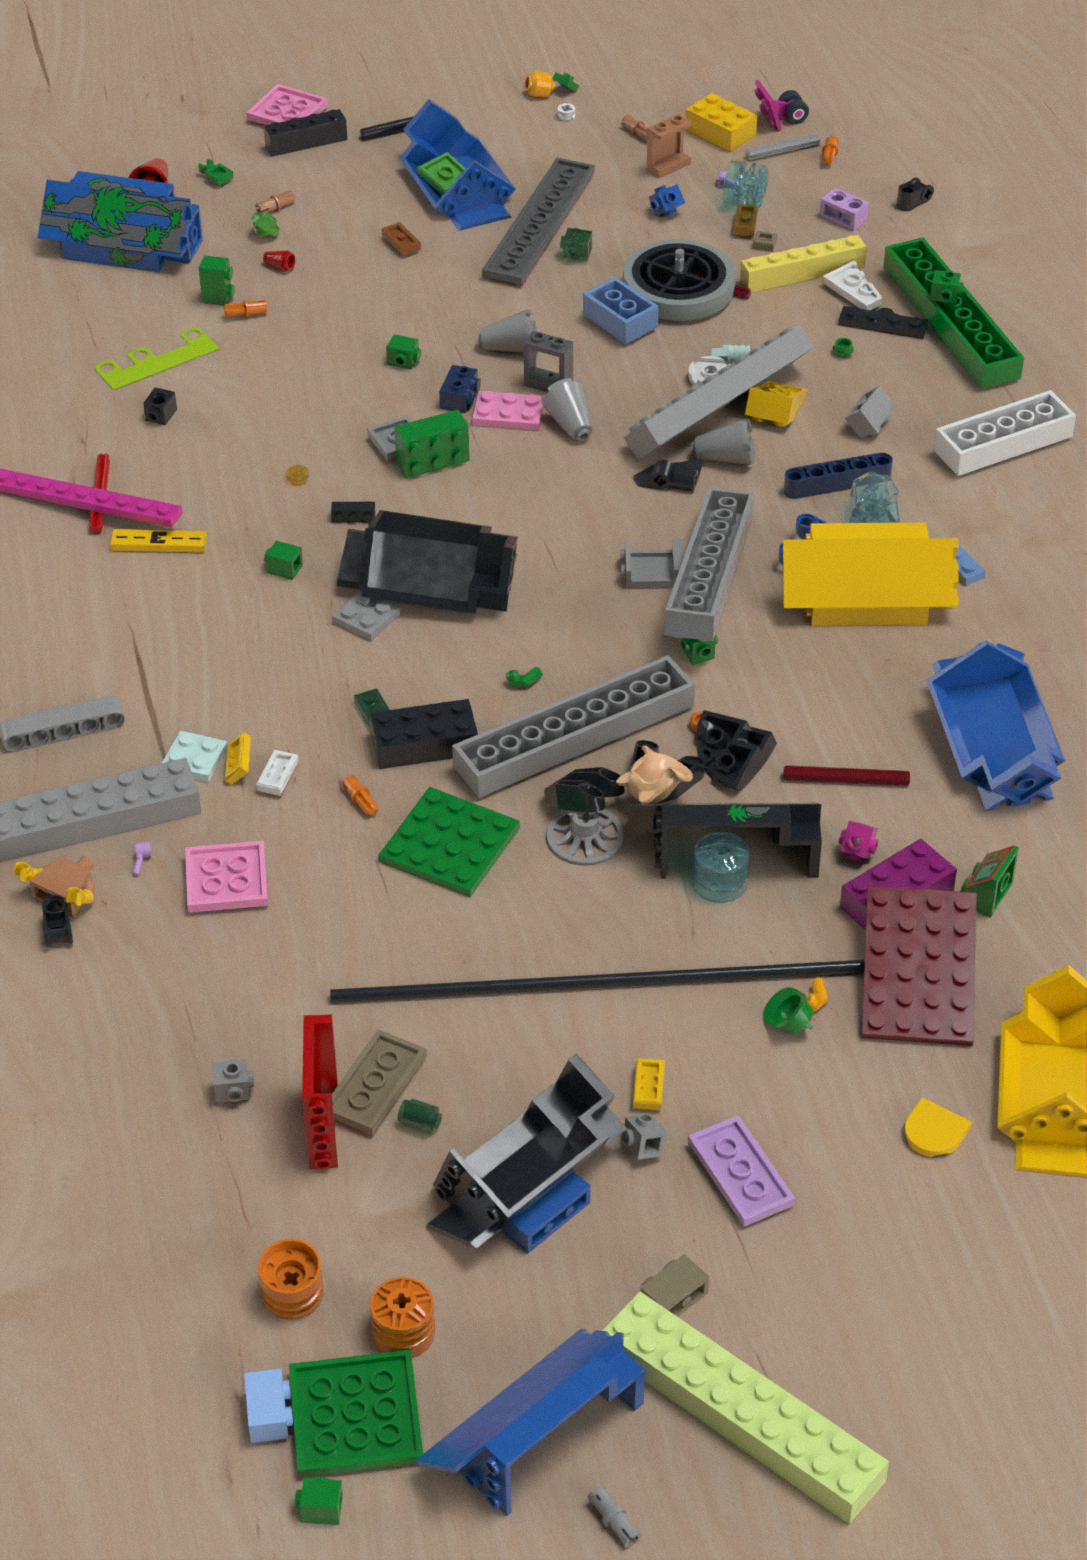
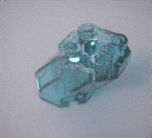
M870 470L853 481L849 496L851 515L849 523H899L897 504L899 491L889 475L877 474L875 471Z

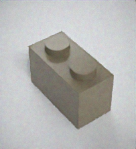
M683 1254L677 1260L668 1262L656 1276L648 1277L642 1283L640 1292L678 1317L708 1294L709 1276Z

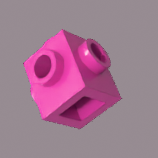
M849 820L846 830L843 829L839 837L840 851L847 853L846 858L860 862L862 857L870 858V855H874L878 847L879 840L875 839L878 828ZM858 838L860 839V845H859V846L857 845V839H858Z

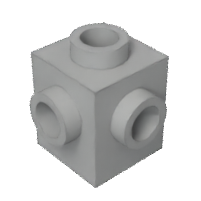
M246 1060L212 1063L216 1103L250 1099L249 1088L254 1087L253 1070L247 1071Z
M641 1113L637 1116L625 1117L624 1126L627 1130L621 1134V1140L637 1160L663 1156L667 1131L651 1113Z

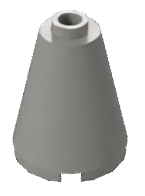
M531 309L524 310L482 328L481 333L478 334L479 346H483L484 350L524 353L525 340L532 331L538 332L536 321H531L530 315H534Z
M566 378L550 385L547 388L549 392L546 396L542 395L541 403L544 409L573 440L584 441L588 439L593 429L585 390L581 382Z
M743 419L695 437V442H691L692 454L696 455L697 459L745 465L754 464V439H752L751 433H748L753 432L750 420Z

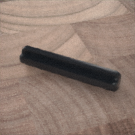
M414 116L361 128L360 136L363 140L404 131L403 129Z

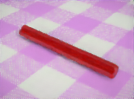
M100 453L97 456L93 488L107 490L110 465L107 453L104 455ZM91 511L89 528L92 534H100L102 532L104 513Z

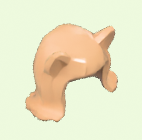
M643 746L642 750L645 755L634 763L630 772L621 775L616 783L620 786H628L632 796L641 804H655L667 798L681 781H691L693 774L676 759L654 752L647 746Z

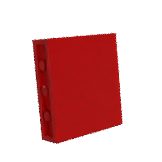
M332 1014L303 1015L302 1102L309 1169L324 1170L338 1168L332 1093L338 1086Z

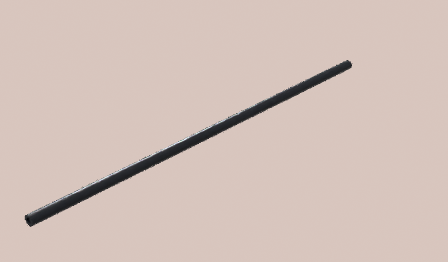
M864 960L330 989L331 1003L859 974L864 973Z

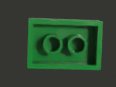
M458 409L394 427L396 463L406 478L470 461L469 425Z

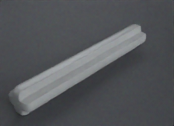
M818 133L748 148L745 151V156L751 161L820 144V136Z

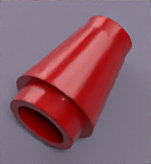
M289 250L266 251L263 255V262L280 270L288 271L294 268L296 258Z

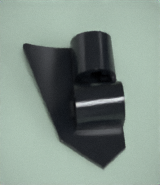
M703 459L674 463L668 460H660L655 465H651L633 475V479L642 487L666 489L668 486L695 490L701 473Z

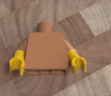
M82 856L76 863L63 857L58 858L52 864L40 868H31L29 864L24 862H16L12 875L20 876L19 879L22 882L30 881L33 899L42 903L49 896H61L65 899L68 915L73 918L83 904H91L94 900L95 884L92 881L90 871L93 868V863L85 856Z

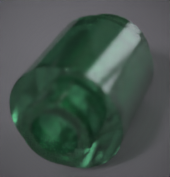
M405 1099L399 1108L398 1121L403 1122V1125L430 1134L434 1129L437 1130L439 1128L442 1114L439 1113L438 1106L416 1099Z

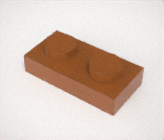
M400 222L382 228V236L403 256L421 249V242Z

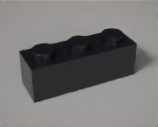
M375 501L332 502L331 505L332 522H371L372 517H376Z

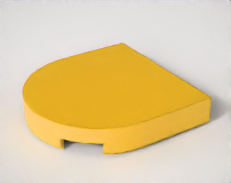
M922 1097L906 1120L905 1135L909 1146L923 1156L934 1157V1155L946 1153L949 1155L960 1146L971 1130L973 1122Z

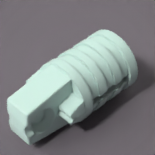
M722 345V348H712L711 356L724 359L725 364H732L735 360L750 352V345Z

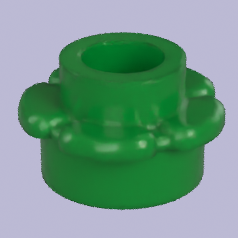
M839 338L835 341L832 350L836 352L837 356L844 358L854 352V346L850 339Z

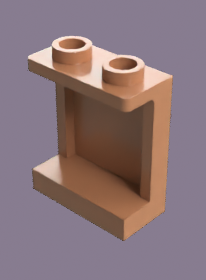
M674 115L647 128L646 169L658 178L684 168L691 163V157L683 152L684 129L691 127V122L682 115Z

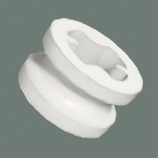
M569 103L559 105L558 119L567 122L572 121L575 118V106Z

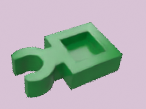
M206 159L207 165L198 164L199 172L205 174V178L217 186L234 178L232 170L221 163L214 165L211 159Z

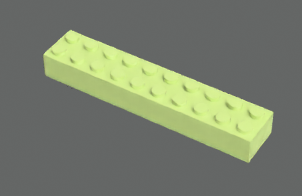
M639 1292L602 1330L608 1331L610 1336L617 1332L624 1333L623 1350L645 1369V1382L849 1525L886 1482L889 1466L887 1459L642 1292Z

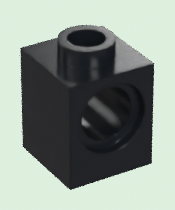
M155 387L143 402L145 421L166 425L177 410L175 392Z

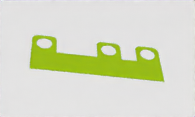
M193 327L180 333L181 337L188 343L185 346L159 356H155L147 347H141L127 354L136 365L122 369L114 360H107L96 364L94 369L115 390L220 348L200 327ZM190 331L200 332V337L196 339H190L186 335ZM138 351H145L148 354L144 359L134 358V354ZM104 364H112L115 367L111 372H103L100 369Z

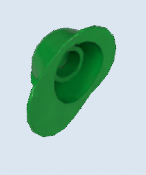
M787 987L781 989L769 999L765 1006L763 1019L777 1029L795 1035L804 1028L810 1030L813 1028L810 1023L813 1016V1008L806 1000L805 994L795 988Z

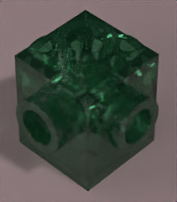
M567 228L565 236H561L560 240L563 257L588 261L592 250V231Z

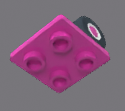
M759 80L755 81L757 89L754 92L757 99L761 101L759 105L763 116L766 115L771 126L774 125L778 131L782 130L779 119L784 116L792 124H799L808 117L809 108L798 92L788 90L781 94L778 101L773 100Z

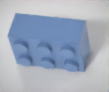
M616 277L583 293V315L624 344L658 327L659 306Z

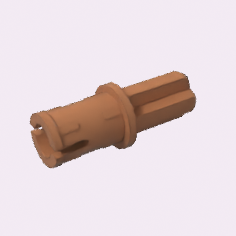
M625 115L621 120V125L630 130L634 136L638 135L647 141V127L644 123L635 120L630 115Z
M286 191L277 196L271 195L269 199L255 204L256 211L262 214L264 211L267 213L274 210L279 211L280 207L294 202L295 196L292 191Z

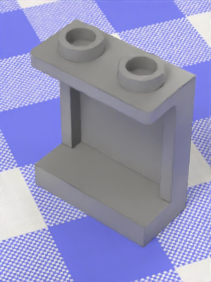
M672 539V550H630V540H625V549H620V563H625V565H621V579H626V589L673 588L683 561L682 539Z

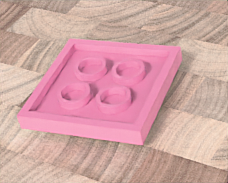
M277 84L246 113L247 120L269 125L273 122H283L292 118L320 114L328 106V98Z
M264 841L185 847L188 913L268 906Z

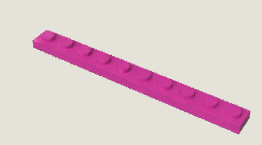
M0 468V492L171 528L183 514L180 505Z

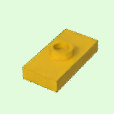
M245 732L227 744L225 781L230 785H233L248 773L251 736Z
M637 1058L633 1109H662L665 1060Z

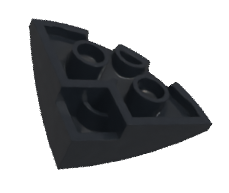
M703 710L697 726L698 754L705 761V768H707L714 779L735 790L742 788L757 774L777 744L771 731L750 727L747 720Z

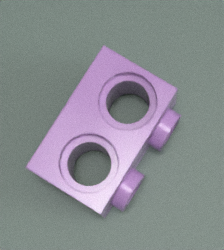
M834 188L821 198L820 217L852 231L868 220L869 202L837 188Z

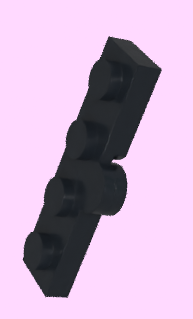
M843 306L838 325L924 339L928 320L919 317L902 316L894 313L890 308H880L876 311L860 309L854 306Z

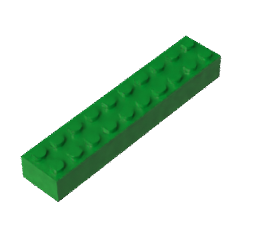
M924 237L885 246L883 268L922 316L928 320L930 326L982 389L1021 379L1024 363L1023 355L965 286L963 294L958 296L956 304H945L930 300L935 270L951 271V269Z

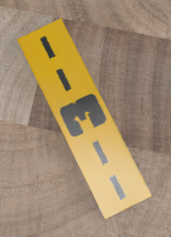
M113 529L110 547L111 551L205 553L207 531Z

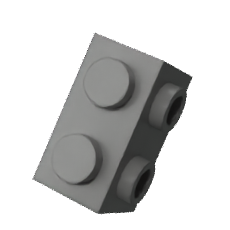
M880 386L864 393L845 419L860 439L868 435L873 437L881 430L880 426L891 417L889 414L895 406Z

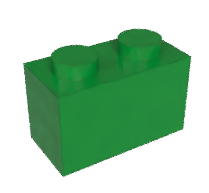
M203 256L199 266L202 303L228 304L230 298L234 297L235 286L231 284L233 268L230 267L229 258Z

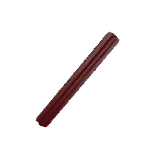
M786 765L783 769V778L787 781L908 786L910 784V772L905 770Z

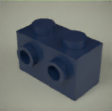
M451 366L439 391L440 409L449 411L458 409L461 413H466L469 405H472L474 402L475 392L480 390L481 379L478 378V369L467 366Z

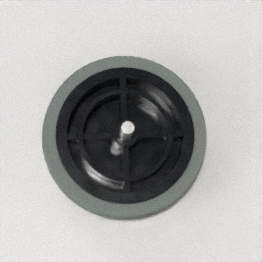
M672 239L648 244L630 255L624 266L622 282L658 305L659 319L689 321L715 314L730 302L735 287V270L730 259L713 246L693 240ZM693 274L702 275V276L705 277V279H704V278H701V277H698V276H695V275H693Z

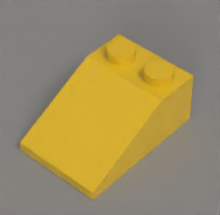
M764 380L750 388L745 415L751 416V419L754 421L763 422L766 419L773 421V425L785 427L786 424L793 422L808 394V389Z

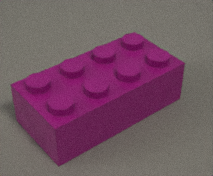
M920 838L842 885L840 908L866 930L868 886L954 891L957 868Z

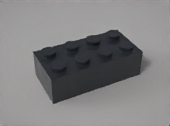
M469 699L370 713L371 736L379 769L453 759L452 745L478 735Z

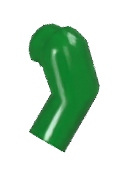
M539 667L532 668L525 675H519L517 670H510L506 673L507 683L511 687H529L543 676Z

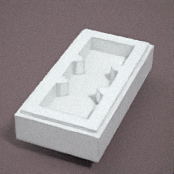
M274 750L256 784L257 791L281 796L298 763V755Z

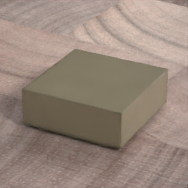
M757 231L753 241V249L773 252L777 241V234Z

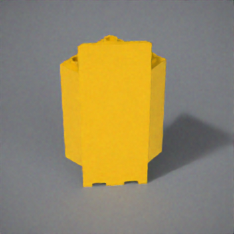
M926 522L811 524L810 533H806L804 540H783L784 608H806V616H811V626L927 625L929 609L959 607V597L956 589L958 583V563L956 561L958 538H929Z
M1067 965L1024 986V1010L1020 1011V1014L1001 1022L998 1129L1016 1142L1015 1170L1087 1178V980L1070 965Z

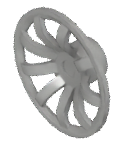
M605 809L590 813L564 810L557 814L548 825L547 842L557 856L568 862L585 865L596 864L606 861L618 853L624 842V829L619 819ZM598 813L608 817V819L599 822ZM567 815L571 824L559 825L558 822ZM614 823L618 832L610 833L603 828H607ZM554 830L562 833L568 832L562 838L553 839ZM600 836L617 841L613 848L603 842ZM574 837L568 852L565 853L558 847L566 844ZM591 840H594L596 845L605 853L593 857ZM581 841H584L586 858L574 856Z

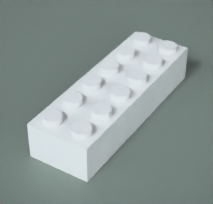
M1050 390L936 428L933 450L959 476L1073 437L1076 414Z

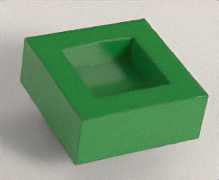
M555 72L552 78L561 86L575 93L579 87L573 81L574 77L565 72L563 75Z

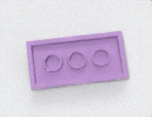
M739 1115L688 1135V1144L744 1227L795 1205L794 1195Z

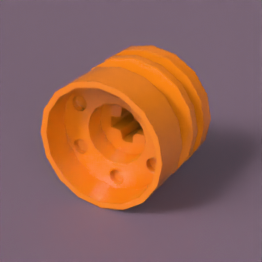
M296 1238L281 1239L270 1244L262 1252L258 1262L262 1300L266 1308L274 1315L285 1319L302 1318L312 1313L320 1305L324 1295L321 1259L318 1252L308 1242Z
M412 1277L392 1278L376 1288L370 1302L372 1336L376 1347L382 1353L411 1349L412 1358L428 1350L435 1337L434 1299L431 1290L423 1282Z

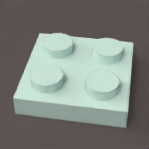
M180 731L162 763L187 758L194 779L210 782L227 751V741Z

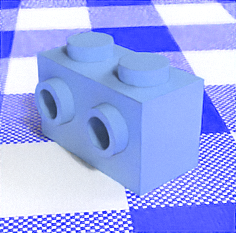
M281 1369L244 1373L251 1443L288 1439L287 1426H293L292 1408L285 1407V1399H291L289 1380L283 1381Z

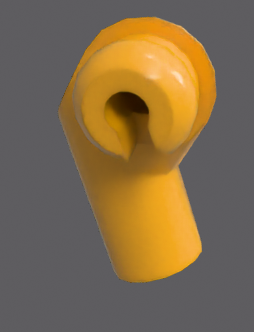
M823 978L812 980L813 994L808 993L809 997H806V1000L813 1008V1012L819 1010L828 1001V993Z

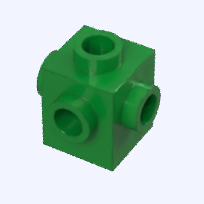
M935 270L930 300L945 304H956L957 298L962 296L964 283L960 282L961 273Z
M715 634L713 641H699L691 638L681 639L682 650L692 665L715 659V645L718 644L717 634Z

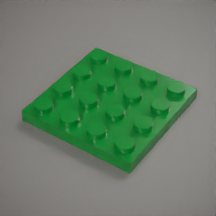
M429 786L378 854V859L383 864L471 897L519 830L520 821Z
M411 1349L289 1364L299 1478L416 1464L415 1460L423 1454Z

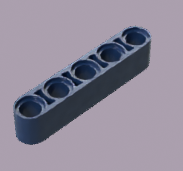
M874 453L790 468L785 472L783 492L788 498L797 499L886 483L891 479L893 458L887 453Z

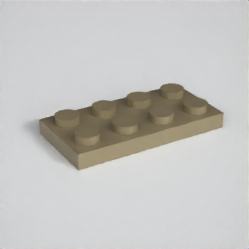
M378 1029L332 1093L334 1120L373 1135L426 1058L427 1049Z

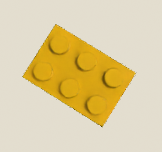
M710 93L685 109V118L691 122V127L685 129L686 131L729 152H732L756 136L757 115L716 94Z

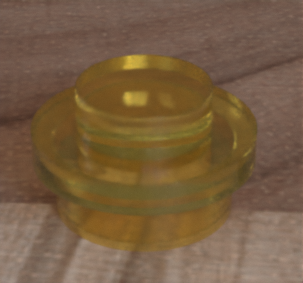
M293 465L286 471V478L292 485H303L309 477V470L302 465Z

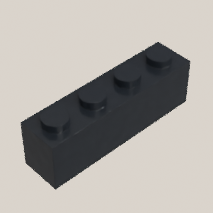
M340 109L264 125L265 146L271 157L348 140L346 118Z

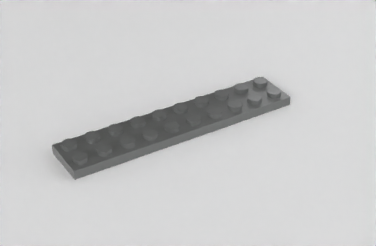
M557 157L483 267L482 276L522 285L593 176L595 165Z

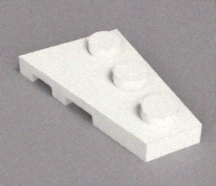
M855 260L823 276V284L860 309L872 310L882 305V296L872 283L867 282L865 279L866 275L863 271L858 270Z

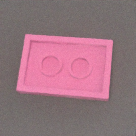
M479 391L472 417V426L539 431L544 409L541 403L542 396Z

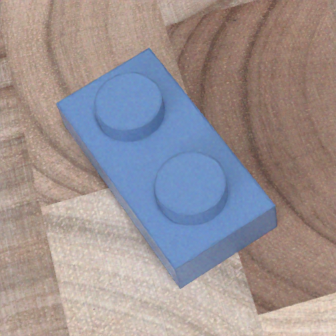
M958 545L956 555L958 579L965 586L984 579L986 571Z

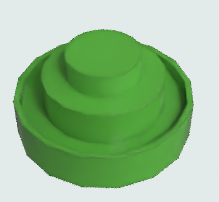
M256 211L251 217L254 222V231L261 237L265 235L276 236L279 233L280 228L276 224L278 221L271 214L265 211L263 214Z

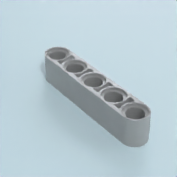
M106 696L6 719L0 724V734L5 749L16 752L116 729L123 725L125 716L119 699L115 696Z

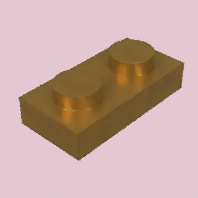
M737 205L733 235L754 236L758 205Z

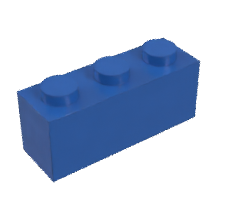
M575 1172L571 1173L503 1227V1233L526 1253H530L590 1204L591 1185Z

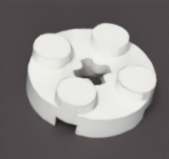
M704 356L699 358V362L695 364L693 361L689 366L688 375L692 387L702 383L703 380L712 374L715 375L719 370L727 366L724 363V359L716 356Z

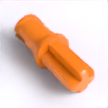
M836 136L827 137L826 144L822 148V162L824 164L828 163V165H831L834 157L838 154L839 140Z
M244 300L241 303L224 305L226 317L241 315L248 317V315L267 314L266 300L251 302Z
M355 775L346 776L342 780V786L351 795V801L356 805L358 804L368 816H374L379 807L371 798L368 788L363 787Z

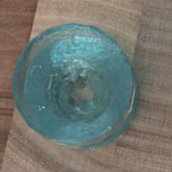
M732 159L724 179V203L738 205L743 197L744 204L751 205L752 203V205H758L759 209L768 187L767 165L761 164L758 168V165L753 163L748 171L745 161Z
M715 832L702 837L697 842L694 851L693 885L695 891L702 898L718 903L731 902L740 898L747 890L750 850L748 844L741 837L728 832Z

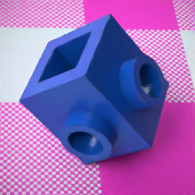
M678 184L666 188V185L654 189L655 194L648 197L650 206L655 211L656 216L664 214L667 217L677 212L676 208L686 203Z

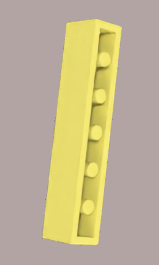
M859 235L759 257H751L750 259L741 260L740 282L744 287L750 288L751 292L823 277L853 260L857 263L858 269L865 268L867 246Z

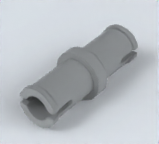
M604 1485L595 1487L594 1491L597 1494L594 1495L593 1492H590L587 1498L603 1516L602 1522L605 1526L613 1529L623 1542L625 1548L631 1547L635 1544L632 1538L638 1541L641 1538V1533L637 1531L625 1515L626 1510L624 1507L617 1505Z

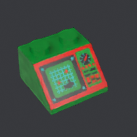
M1011 846L986 854L982 862H977L974 866L971 879L964 881L961 892L976 893L977 912L992 917L1011 888L1014 881L1019 847Z

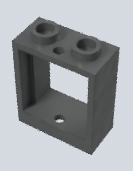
M532 331L524 342V386L549 392L547 388L559 380L571 378L573 381V341ZM536 351L559 357V373L536 367Z

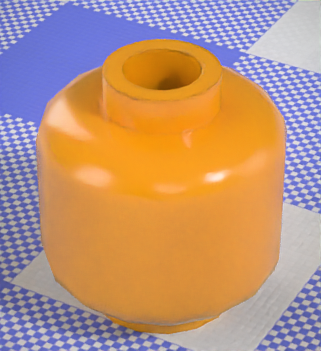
M532 71L530 75L526 76L525 90L528 91L531 97L547 98L555 89V81L552 80L548 72Z

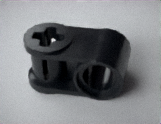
M917 177L901 184L898 188L897 208L902 211H911L915 207L928 202L933 196L934 187L932 185H925Z
M58 895L47 897L42 902L46 947H51V944L66 941L69 944L73 943L71 923L65 899Z

